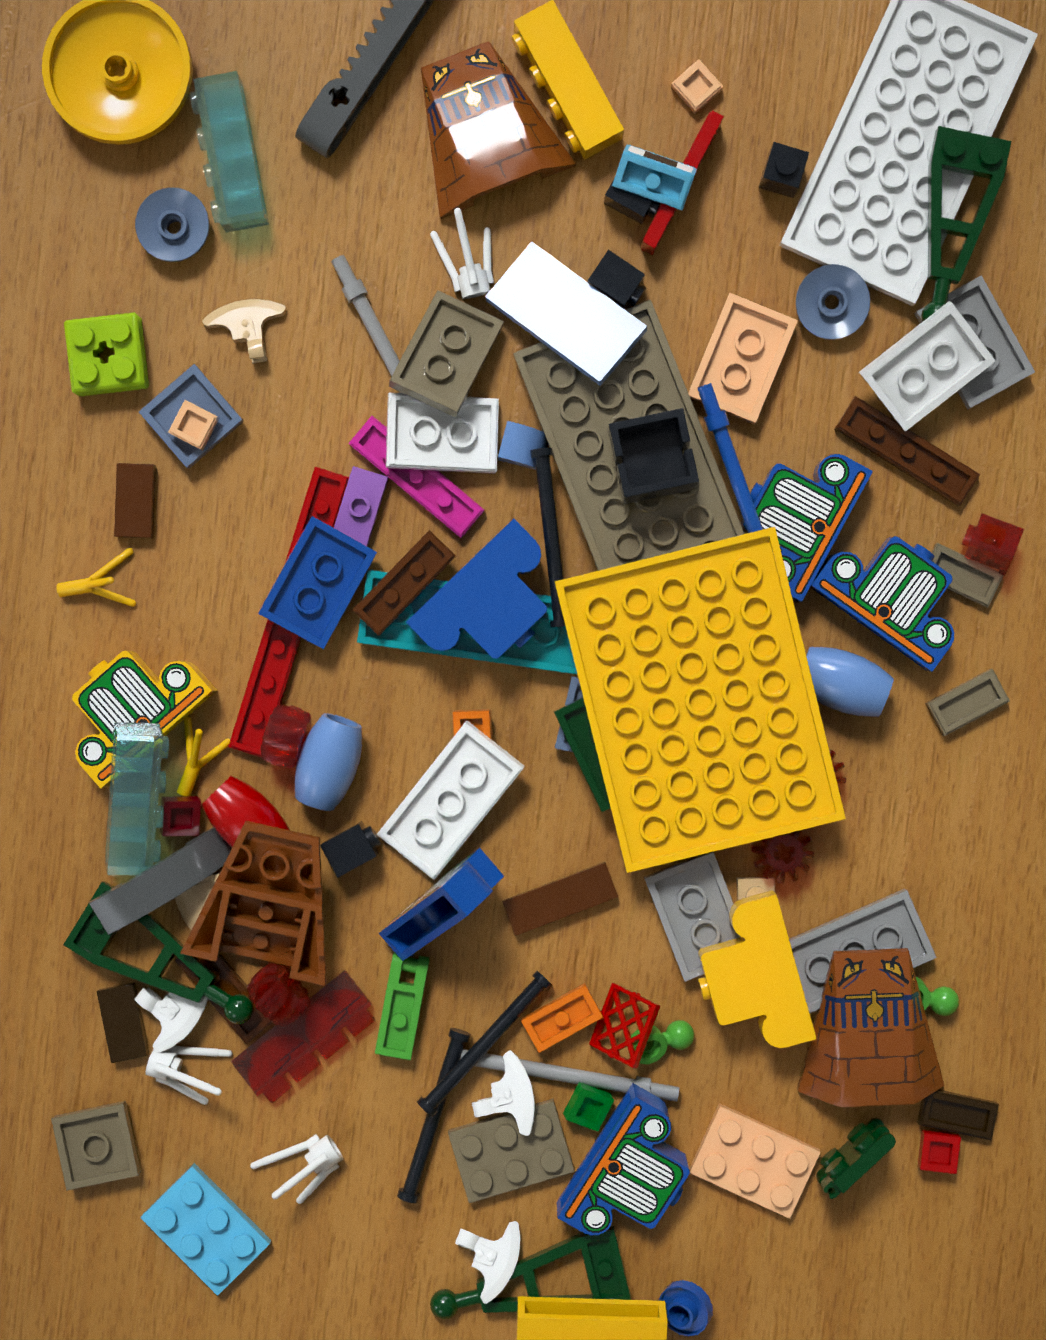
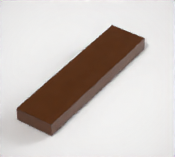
M856 396L852 399L834 428L957 506H961L980 476L979 473L911 430L904 431L898 422Z

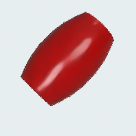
M230 776L201 804L214 829L231 847H233L245 821L290 830L277 808L261 792L233 776Z

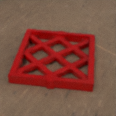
M612 983L601 1011L603 1018L597 1021L589 1045L606 1053L610 1058L617 1059L637 1069L660 1005L642 997L638 992H632L617 983ZM623 992L629 995L630 1000L621 1004L618 993ZM613 1001H615L616 1007L611 1009ZM641 1001L647 1004L649 1010L640 1014L637 1002ZM632 1005L635 1017L626 1021L623 1010ZM618 1013L621 1024L612 1028L609 1017ZM648 1017L644 1026L642 1019ZM637 1022L640 1034L631 1038L628 1026ZM606 1025L607 1031L602 1033L603 1028ZM623 1030L626 1041L617 1045L614 1034ZM609 1037L612 1048L607 1049L601 1045L600 1041ZM639 1041L636 1050H634L633 1043ZM628 1047L631 1058L626 1059L622 1057L619 1051Z

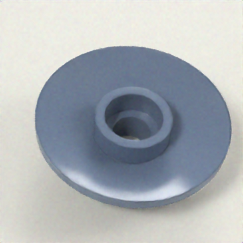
M173 187L163 188L150 194L140 205L135 221L136 234L143 248L153 257L166 262H179L194 256L205 244L210 227L209 216L203 203L191 192ZM173 222L181 223V229L176 234L169 232V226Z
M838 264L821 266L810 272L798 288L795 303L797 315L803 326L810 333L820 338H844L860 328L868 315L870 308L868 287L863 278L847 266ZM829 295H835L838 299V305L834 309H828L825 306V299Z

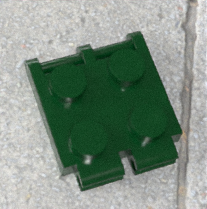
M872 1118L865 1125L864 1123L858 1124L850 1131L847 1136L848 1141L839 1150L833 1148L821 1159L820 1164L823 1167L817 1172L816 1178L830 1199L836 1198L841 1192L844 1194L895 1146L896 1140L894 1136L884 1126L881 1119Z

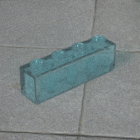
M233 71L193 79L195 92H190V100L194 114H200L202 128L197 129V137L201 151L207 150L209 164L203 165L207 186L214 187L216 200L210 201L214 222L220 223L226 233L269 225L243 82L238 72Z
M114 722L104 860L107 875H138L153 866V862H160L161 843L160 840H155L156 828H162L163 806H158L159 793H165L166 772L160 770L161 758H168L169 738L168 736H163L159 723Z

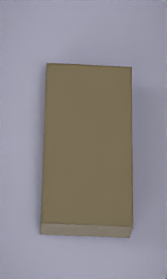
M936 543L931 552L935 556L932 562L951 574L953 578L947 589L986 608L989 607L1004 574Z
M988 669L925 704L943 736H946L1010 702L994 670Z

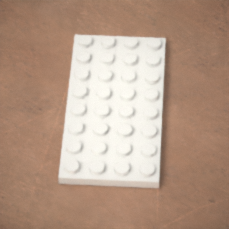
M890 0L779 246L823 266L831 264L847 266L856 271L863 278L867 286L914 306L928 277V165L935 131L938 126L992 137L1038 34L964 0ZM942 169V217L954 220L973 175ZM941 233V247L947 236L946 233Z

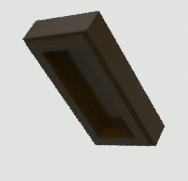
M135 982L99 989L97 996L111 1063L148 1056L149 1049L140 1005L134 1000L137 997Z
M937 1090L922 1099L917 1123L921 1126L992 1140L999 1104L995 1101Z

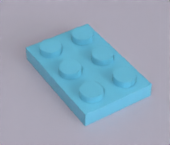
M195 1163L140 1217L217 1296L271 1242V1239Z

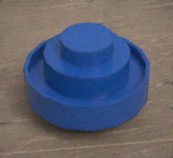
M679 1280L672 1282L661 1293L658 1300L665 1301L667 1326L679 1335L689 1337L700 1334L708 1326L713 1316V1305L709 1296L701 1287L690 1281Z

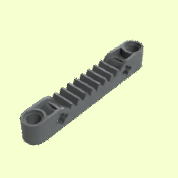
M389 0L390 8L381 7L380 12L383 21L374 19L372 21L374 33H364L367 46L357 44L358 58L349 56L347 59L351 71L341 69L339 71L341 78L329 81L322 88L300 122L295 138L328 159L336 151L435 0ZM346 96L348 104L340 103L336 107L334 100L336 98L343 100Z

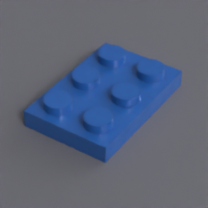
M311 516L258 614L324 649L377 552Z

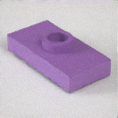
M353 466L334 528L368 547L389 478Z

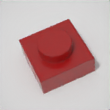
M922 1130L917 1167L920 1170L957 1174L961 1137L958 1134Z

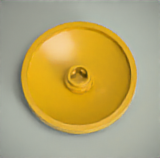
M82 0L65 12L56 22L44 47L42 76L52 105L74 130L102 143L116 145L131 144L158 134L178 116L188 98L192 83V58L183 33L172 17L150 0Z

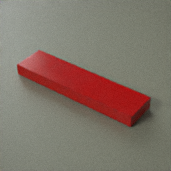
M713 110L709 112L683 162L684 164L695 167L698 170L721 126L724 116ZM661 204L642 240L641 247L643 251L652 256L654 255L677 211L676 208Z

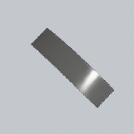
M212 827L187 842L183 848L127 882L116 885L90 901L89 904L109 935L154 911L223 867L232 848Z

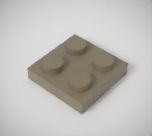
M126 1101L55 1115L51 1118L66 1191L135 1177L141 1173Z

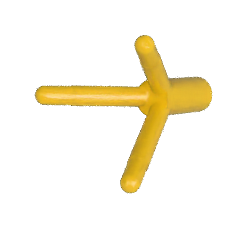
M127 548L89 578L58 583L57 593L59 597L93 593L134 607L136 605L135 600L100 588L101 586L114 583L113 577H102L132 555L133 549Z
M186 717L184 725L187 764L177 793L182 796H191L200 769L226 749L230 739H225L198 760L203 731L202 729H197L193 741L192 720L190 717Z

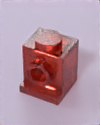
M982 513L977 526L969 524L961 543V545L968 547L964 557L998 569V573L1005 576L1024 529Z

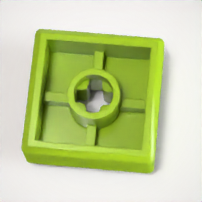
M136 313L81 318L64 322L71 389L74 394L88 396L147 389L149 387L142 319ZM106 346L115 351L114 355L109 356L108 363L99 358V353H102Z

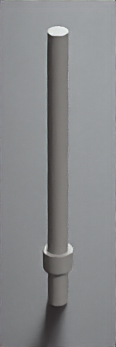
M338 256L331 263L344 285L342 291L348 303L353 302L392 376L400 360L365 296L368 292L362 280L356 279L345 256Z
M462 1050L461 1058L467 1053L468 1050ZM486 1053L475 1065L476 1067L505 1071L503 1056ZM519 1059L526 1069L528 1076L573 1084L581 1082L595 1088L624 1093L634 1083L660 1099L678 1101L679 1087L653 1083L651 1078L636 1076V1079Z

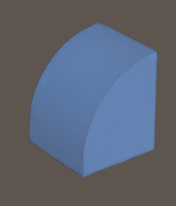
M507 421L498 460L536 470L535 458H531L530 450L547 448L548 442L544 432Z

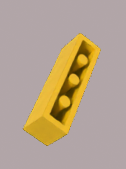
M550 0L514 20L515 34L511 36L513 44L520 56L525 54L528 56L532 64L529 72L538 88L545 87L550 97L546 102L556 121L562 118L568 129L564 135L571 150L574 153L580 151L585 160L622 140L624 128L554 0Z

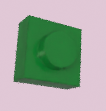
M579 1082L563 1115L570 1122L599 1131L614 1102V1098L611 1093Z

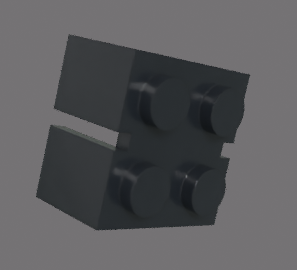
M683 408L609 424L608 433L615 465H617V475L624 504L698 488L699 478L692 448L689 449L690 436Z

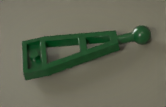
M938 126L935 131L928 165V279L936 280L932 302L927 304L922 311V322L947 303L950 285H957L962 278L1004 179L1012 141ZM942 169L990 179L972 223L942 217ZM941 233L965 237L953 268L941 266Z
M102 881L90 901L114 886ZM89 903L63 944L89 962L197 1003L202 1002L204 997L224 1008L226 1018L234 1024H243L253 1015L254 1006L249 997L242 994L231 996L215 986L213 983L217 976L197 957L180 954L184 945L150 913L139 918L138 921L165 945L150 971L104 955L117 931L108 935ZM175 955L200 978L195 988L162 977Z
M610 1226L606 1232L600 1235L579 1233L517 1261L514 1272L509 1279L511 1280L523 1275L528 1297L631 1300V1293L614 1226ZM581 1249L592 1294L541 1296L535 1269ZM484 1277L477 1279V1289L457 1294L448 1289H441L435 1292L430 1300V1309L437 1318L443 1320L452 1318L460 1308L481 1304L483 1313L517 1312L518 1297L494 1298L487 1304H484L480 1298L485 1284Z

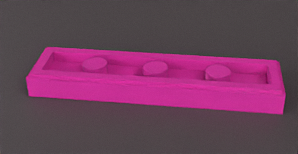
M371 416L348 444L456 535L462 538L485 510L439 471L386 468L387 427Z

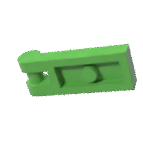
M393 952L375 1054L411 1060L430 957L419 955L418 959L408 957L402 961ZM401 972L416 973L414 984L400 981Z

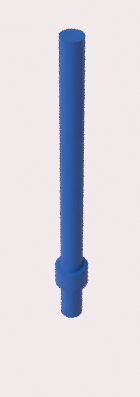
M712 383L701 386L697 389L707 417H704L708 432L712 431L747 531L750 533L762 530L763 528L727 429V425H730L726 412L720 409Z

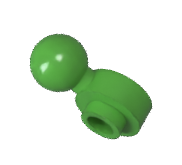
M916 977L924 1010L930 1006L940 1016H949L956 1012L959 1006V997L953 989L943 986L930 992L925 983Z
M677 1020L669 1024L666 1032L663 1033L659 1028L653 1026L640 1064H651L658 1061L665 1054L668 1046L677 1050L688 1048L694 1041L695 1034L692 1026L686 1021ZM639 1029L631 1035V1038L640 1034ZM639 1041L633 1043L634 1050H636Z

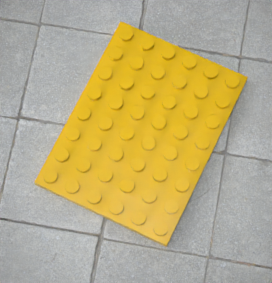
M775 527L554 581L627 873L846 819Z

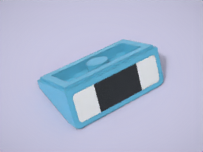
M626 145L612 186L683 210L697 169L641 148Z

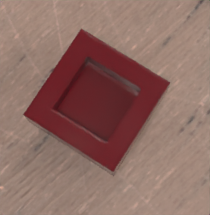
M198 796L162 797L160 833L162 837L199 836L201 800Z

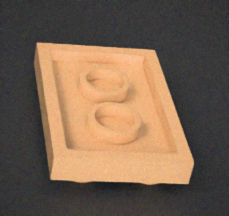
M729 293L689 389L690 399L702 403L697 388L712 383L721 411L725 410L727 414L755 425L798 320Z
M719 1103L689 1170L695 1176L790 1219L821 1152L810 1144Z

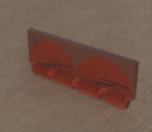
M344 970L234 1058L231 1063L257 1096L263 1093L273 1103L293 1087L285 1075L287 1072L296 1082H300L321 1065V1061L314 1053L316 1049L327 1060L350 1042L342 1028L346 1026L350 1033L356 1037L376 1021L367 1009L372 1003L349 973Z

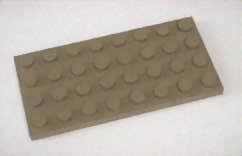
M651 300L625 309L647 326V331L601 386L542 342L513 353L548 445L552 448L553 458L597 570L744 534ZM683 408L690 436L689 449L692 448L699 478L698 488L624 504L617 475V465H615L608 433L609 424Z

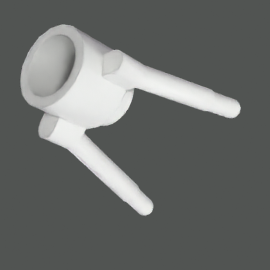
M456 208L454 214L466 266L459 268L460 275H458L437 232L432 231L430 236L452 279L454 291H461L462 299H469L488 294L490 291L489 284L494 283L491 271V229L488 227L484 229L482 270L480 263L474 264L462 211L460 208Z
M177 1045L161 1053H156L153 1049L146 1066V1075L156 1078L157 1082L166 1084L204 1105L208 1103L206 1097L177 1080L216 1096L222 1094L220 1088L180 1072L183 1059L177 1058V1055L231 1057V1050Z
M315 1134L307 1141L263 1157L250 1164L251 1169H257L309 1149L310 1152L305 1154L309 1165L273 1192L272 1198L274 1200L288 1192L313 1171L315 1173L320 1172L297 1197L296 1202L301 1204L330 1173L339 1168L338 1163L343 1160V1156L337 1145L328 1135L320 1139Z

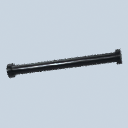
M539 448L530 450L531 458H535L553 612V620H550V627L553 628L565 626L554 582L564 578L550 466V456H553L552 448Z
M539 971L532 975L534 979L436 1087L425 1098L421 1096L417 1101L418 1105L431 1117L438 1112L436 1107L545 988L549 990L553 986Z
M450 1028L448 1036L451 1039L436 1085L459 1061L465 1042L470 1040V1033L461 1029ZM448 1095L436 1107L438 1112L433 1117L428 1113L426 1115L404 1187L399 1188L397 1197L403 1201L418 1203L420 1197L418 1188Z

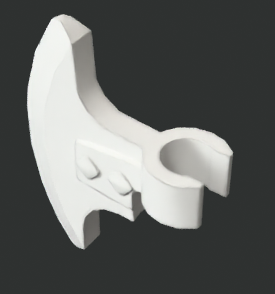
M143 988L134 1000L141 1007L151 1012L160 1021L162 1026L161 1033L153 1044L154 1051L161 1053L182 1041L198 1023L208 999L204 997L202 1002L197 1003L169 992L162 1000L150 988L147 990Z
M509 1050L503 1055L505 1064L504 1077L500 1081L491 1083L492 1097L472 1102L475 1117L501 1112L511 1113L516 1119L519 1133L528 1136L531 1134L535 1113L533 1089L522 1062Z
M517 1221L509 1222L503 1237L499 1240L491 1241L463 1229H460L455 1244L475 1252L471 1267L479 1270L484 1276L485 1284L480 1296L484 1304L493 1300L504 1289L514 1272L520 1251V1230Z

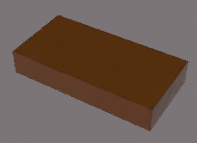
M117 463L114 537L153 538L156 465Z

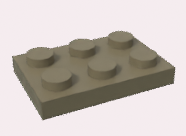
M437 290L390 378L389 387L456 418L503 328L504 321Z
M554 1099L535 1104L534 1122L531 1134L528 1136L519 1133L515 1117L508 1112L448 1130L469 1203L575 1172Z

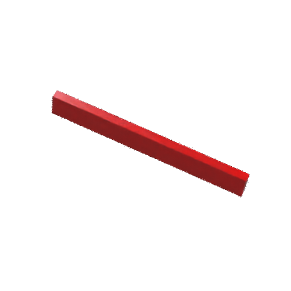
M314 467L286 561L311 516L334 528L349 477ZM267 619L228 745L230 748L262 758L266 755L302 638Z

